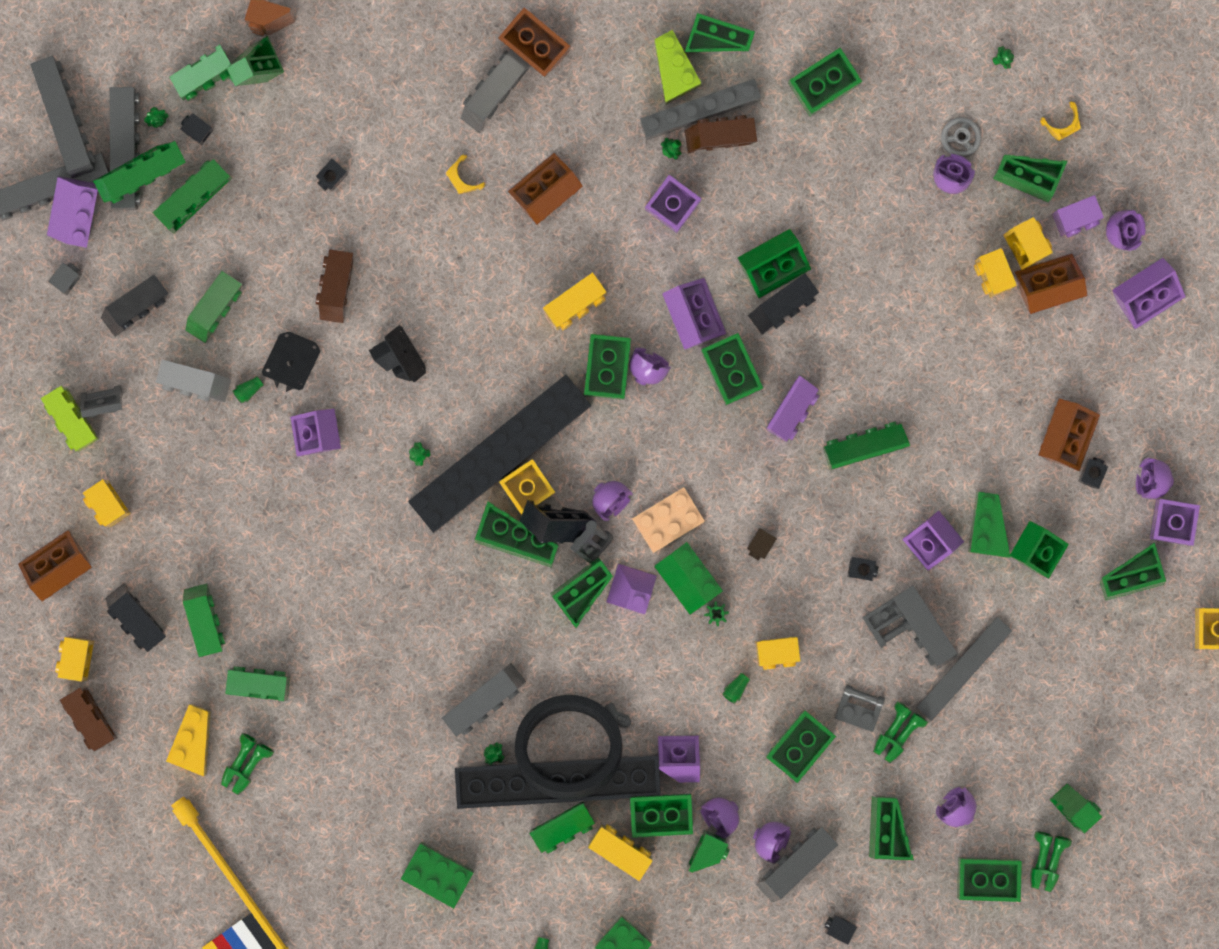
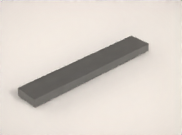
M996 617L916 708L932 721L1012 630Z

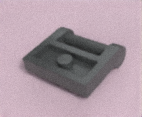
M121 385L114 386L113 389L89 394L87 392L80 393L82 418L122 410L123 393Z
M591 520L587 522L586 530L574 540L570 549L591 563L612 542L613 535L609 531L601 529L598 523ZM595 534L600 537L598 543L592 539Z
M893 598L862 617L880 648H883L888 641L907 630L902 623L883 636L878 632L899 618H903L901 613L897 615L893 609Z
M847 684L834 719L873 732L885 698L861 692ZM849 696L874 704V711L847 702Z

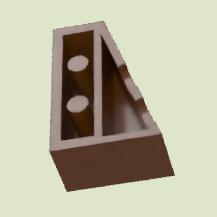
M747 115L736 116L735 120L721 117L717 118L715 122H709V119L698 120L697 124L685 129L688 154L694 153L697 150L706 149V151H711L714 148H732L758 142L754 118H747Z
M329 249L328 256H324L323 268L326 269L325 274L320 276L319 286H322L321 293H317L316 296L320 320L344 323V308L347 305V293L354 262L353 253Z
M86 686L78 688L59 700L66 713L73 720L76 730L84 736L85 739L83 741L89 750L92 749L95 752L117 739Z

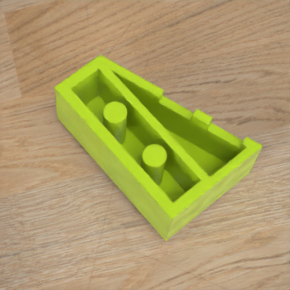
M673 30L656 38L654 44L665 105L700 87L701 81Z
M60 386L40 398L44 403L47 413L50 416L52 415L56 421L54 424L59 432H63L66 436L65 442L71 450L74 449L79 452L99 440L86 417L82 418L80 408L68 388Z

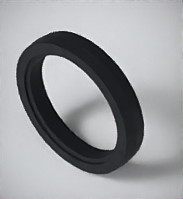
M578 695L555 696L534 706L521 721L515 739V757L523 777L537 791L557 799H579L592 795L602 789L615 775L623 750L620 729L611 713L598 702ZM574 711L589 715L602 725L609 737L610 751L606 762L597 773L583 781L561 783L550 780L534 768L528 757V740L534 728L548 716L559 712Z

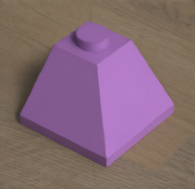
M618 564L606 602L645 614L657 576Z
M658 736L659 769L679 783L700 782L699 736Z

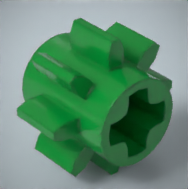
M714 601V607L706 606L710 610L709 613L704 614V616L710 617L708 624L716 621L718 627L719 621L727 622L724 615L729 614V612H724L725 604L718 607L717 602ZM713 609L721 610L720 614L722 617L720 619L717 617L715 619L712 618L713 613L711 611Z

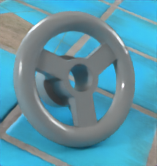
M954 118L942 130V145L949 154H956L962 157L970 156L980 146V129L975 122L968 118ZM963 123L962 128L957 129L954 135L947 136L952 126ZM969 126L973 129L975 133V142L973 146L969 142L971 137V134L968 130ZM958 134H964L965 139L960 140ZM956 141L958 144H963L967 150L956 151L951 148L949 142Z

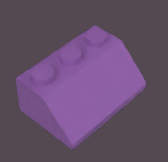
M57 177L47 231L48 236L66 244L87 248L98 191L94 183Z
M1161 258L1112 290L1117 303L1134 329H1137L1186 297L1176 271L1164 258Z
M705 278L679 285L662 293L684 350L727 334Z
M798 376L766 427V430L785 442L788 439L793 440L798 432L795 427L799 421L803 423L809 414L806 410L810 404L814 406L819 398V395L816 394L819 389L801 376Z

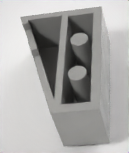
M162 360L155 383L162 385L163 390L170 392L178 389L180 390L179 394L191 397L192 394L198 395L197 399L209 402V399L225 402L231 379L215 373Z

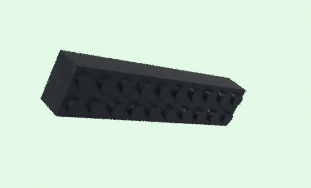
M564 375L408 501L429 529L433 533L437 532L592 407L570 378Z
M658 754L621 757L619 767L607 785L592 795L571 800L553 798L537 791L523 777L517 763L455 767L457 809L626 799L637 796L661 795ZM607 758L531 763L540 774L550 780L561 783H575L597 773Z

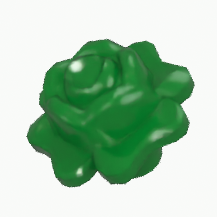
M1004 46L998 47V53L993 58L994 65L1001 64L1005 69H1010L1014 55L1010 49H1005Z
M152 107L150 112H147L144 122L149 127H162L169 115L165 110H158L157 107Z
M665 138L661 142L664 156L677 160L682 154L680 151L681 142L678 139L674 141L673 139Z
M415 442L414 447L409 450V458L415 462L416 466H422L425 458L431 455L430 450L425 449L421 442Z
M496 742L494 745L489 744L485 748V763L492 765L495 761L502 762L504 760L502 744Z

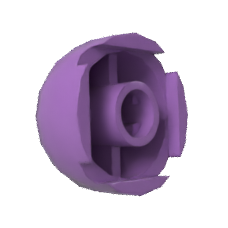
M951 154L950 157H945V155H942L937 159L933 177L939 189L949 194H958L970 186L975 170H972L970 161L962 156Z
M1134 210L1116 212L1109 218L1106 226L1108 241L1115 248L1127 251L1137 249L1142 244V241H1140L1141 236L1145 235L1146 232L1142 215L1137 214Z
M635 348L630 359V371L635 377V381L641 385H646V383L653 385L664 380L671 369V366L668 367V361L654 352L653 355L645 353L646 349Z
M1146 458L1141 462L1139 466L1142 467L1141 478L1138 474L1136 477L1137 493L1142 495V498L1147 499L1163 497L1174 482L1169 466L1165 462L1153 458Z
M609 481L605 484L600 483L594 490L595 494L592 505L603 521L610 520L608 516L613 513L614 516H617L630 502L628 496H632L633 493L618 481Z
M956 787L943 798L948 800L941 807L938 805L936 808V815L943 823L951 827L968 825L973 821L977 804L975 798L966 787H963V789Z
M718 797L712 798L701 806L700 812L709 828L711 824L716 828L717 832L715 834L720 838L726 839L738 827L739 809L733 801Z
M769 822L763 825L761 829L758 828L754 833L753 839H755V850L759 856L772 864L776 863L781 857L778 853L782 847L785 850L789 842L791 831L788 829L790 827L779 822Z

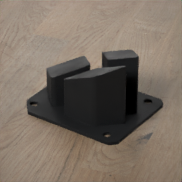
M400 325L384 337L385 341L369 350L373 360L386 371L392 369L397 378L416 382L426 373L423 360Z
M292 332L281 333L263 367L262 374L274 380L276 388H278L279 383L287 385L286 392L292 389L302 390L321 351L316 342Z

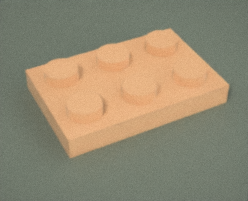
M684 487L632 518L653 553L705 522Z

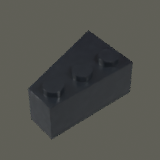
M804 273L759 305L748 317L763 335L772 327L777 329L784 324L786 317L790 316L792 318L800 312L799 308L805 305V307H808L815 302L814 297L819 291Z
M152 275L105 307L101 319L116 337L121 332L132 327L137 320H142L148 316L150 310L154 307L158 309L167 302L165 299L169 293L157 277Z
M527 500L520 518V522L537 537L539 542H557L560 544L564 542L574 543V540L586 530L587 522L595 521L586 511L566 507L557 510L552 509L551 504L545 503L544 507L535 505L534 501Z
M123 583L105 598L109 608L107 612L114 620L118 619L122 623L120 627L127 635L129 633L135 638L133 641L139 649L144 648L148 652L166 637L165 631L150 613L141 606L140 601L136 597L134 598L127 590L126 584Z

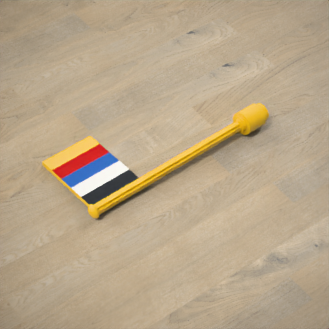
M183 796L171 805L174 809L172 812L182 826L187 824L188 827L192 828L251 911L250 914L202 948L289 949L198 823L197 816L200 814L190 800Z

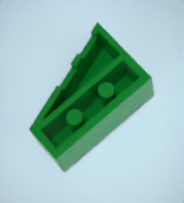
M697 13L685 52L749 51L755 31Z
M268 36L250 45L227 67L229 78L235 86L266 83L284 73Z
M1004 155L993 179L1049 203L1068 161Z
M1155 542L1101 578L1100 585L1105 601L1165 584L1166 578Z
M598 557L550 594L574 627L577 628L613 576Z
M208 583L184 589L182 602L198 656L203 657L222 652L223 644H226L223 632L220 633L219 631L220 620L218 614H215L214 611L215 603L213 596L210 595Z
M233 666V670H228L225 694L273 699L283 702L288 700L290 676H286V672L274 671L273 674H266L265 669L254 668L253 672L245 671L246 667Z
M872 796L869 841L870 858L914 860L897 798Z

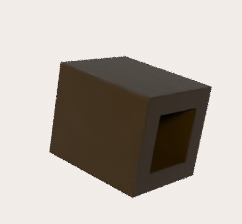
M759 528L747 547V550L750 551L748 555L758 561L760 558L765 559L777 538Z

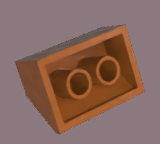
M250 0L244 20L250 30L253 31V34L264 37V34L271 35L294 23L296 17L291 8L265 0Z
M525 7L498 37L500 41L544 77L558 66L571 48L568 43Z
M553 153L508 192L534 223L538 225L581 189L583 185L573 171Z
M1073 254L1015 272L1024 303L1030 314L1088 296L1085 277Z
M1059 398L1038 455L1080 472L1100 414L1078 403Z
M69 530L18 564L29 588L41 601L51 597L61 588L92 568L87 556Z

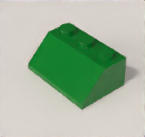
M791 229L737 257L758 298L811 270L801 244Z
M687 542L654 566L689 615L723 592Z
M691 794L630 797L632 837L693 834Z
M584 801L533 828L529 834L540 852L546 851L549 854L558 848L557 844L561 842L567 844L575 839V834L579 832L585 834L592 830V825L595 824V821Z
M704 830L687 865L688 871L693 873L719 864L721 859L725 860L730 851L727 840Z

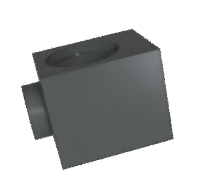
M62 263L48 282L65 295H68L82 276L78 274L79 269L72 263L68 265Z

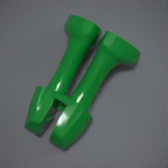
M899 701L894 705L896 717L885 734L880 733L873 750L874 753L880 755L887 748V744H890L892 748L888 750L884 758L889 763L893 762L904 751L903 745L912 732L919 727H926L928 724L926 719L914 712L906 727L894 739L897 731L912 712L911 709Z
M243 732L239 737L241 743L240 751L232 765L226 767L221 780V785L228 788L235 775L238 776L239 779L232 789V792L237 795L242 793L251 783L250 776L259 761L263 758H270L274 754L270 747L258 743L252 757L244 769L240 770L248 753L257 743L255 738Z
M1035 831L1034 838L1039 842L1040 850L1036 866L1031 868V888L1039 889L1042 874L1047 875L1044 891L1052 892L1060 875L1057 873L1062 852L1071 846L1072 840L1062 836H1055L1052 857L1048 868H1046L1047 856L1053 835Z

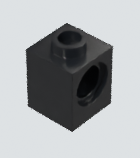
M193 113L190 116L187 115L181 122L182 127L180 129L201 146L213 132L212 127Z
M331 159L316 175L319 180L317 184L325 191L327 189L333 191L348 173L335 160ZM328 172L336 173L334 181H326L325 176Z
M1096 457L1087 459L1078 482L1094 489H1099L1108 469V466L1104 465L1105 461ZM1092 466L1096 467L1099 471L1096 478L1089 475V469Z
M851 557L847 577L873 581V577L877 578L879 566L875 565L876 561ZM863 563L869 567V572L866 575H861L858 572L859 565Z
M834 914L832 918L829 917L824 928H826L825 933L848 945L857 926Z

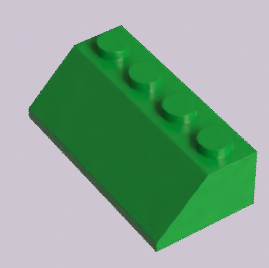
M896 421L884 424L885 429L878 431L877 427L865 430L866 434L858 436L857 433L845 436L846 440L841 442L838 441V438L827 441V446H824L823 450L829 470L909 447L910 443L902 423L897 425Z

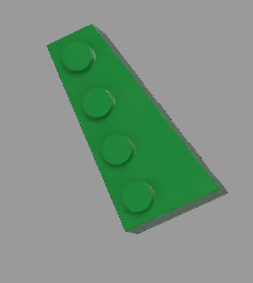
M176 141L156 145L95 179L93 182L103 202L112 201L114 204L124 199L123 195L137 192L140 190V186L156 181L155 178L172 172L171 170L186 163Z
M214 159L203 163L200 167L201 170L197 174H192L181 188L176 189L165 202L152 212L173 234L232 179Z
M487 501L475 537V543L552 568L558 545L554 542H539L537 537L521 522Z

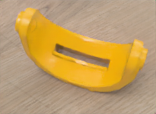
M1069 102L1073 111V122L1067 128L1057 129L1051 127L1044 117L1040 118L1041 125H1045L1050 134L1058 141L1081 129L1075 102Z
M464 154L446 172V176H448L458 194L472 192L477 189L482 190L486 185L484 182L477 186L467 185L459 178L458 165L468 158Z

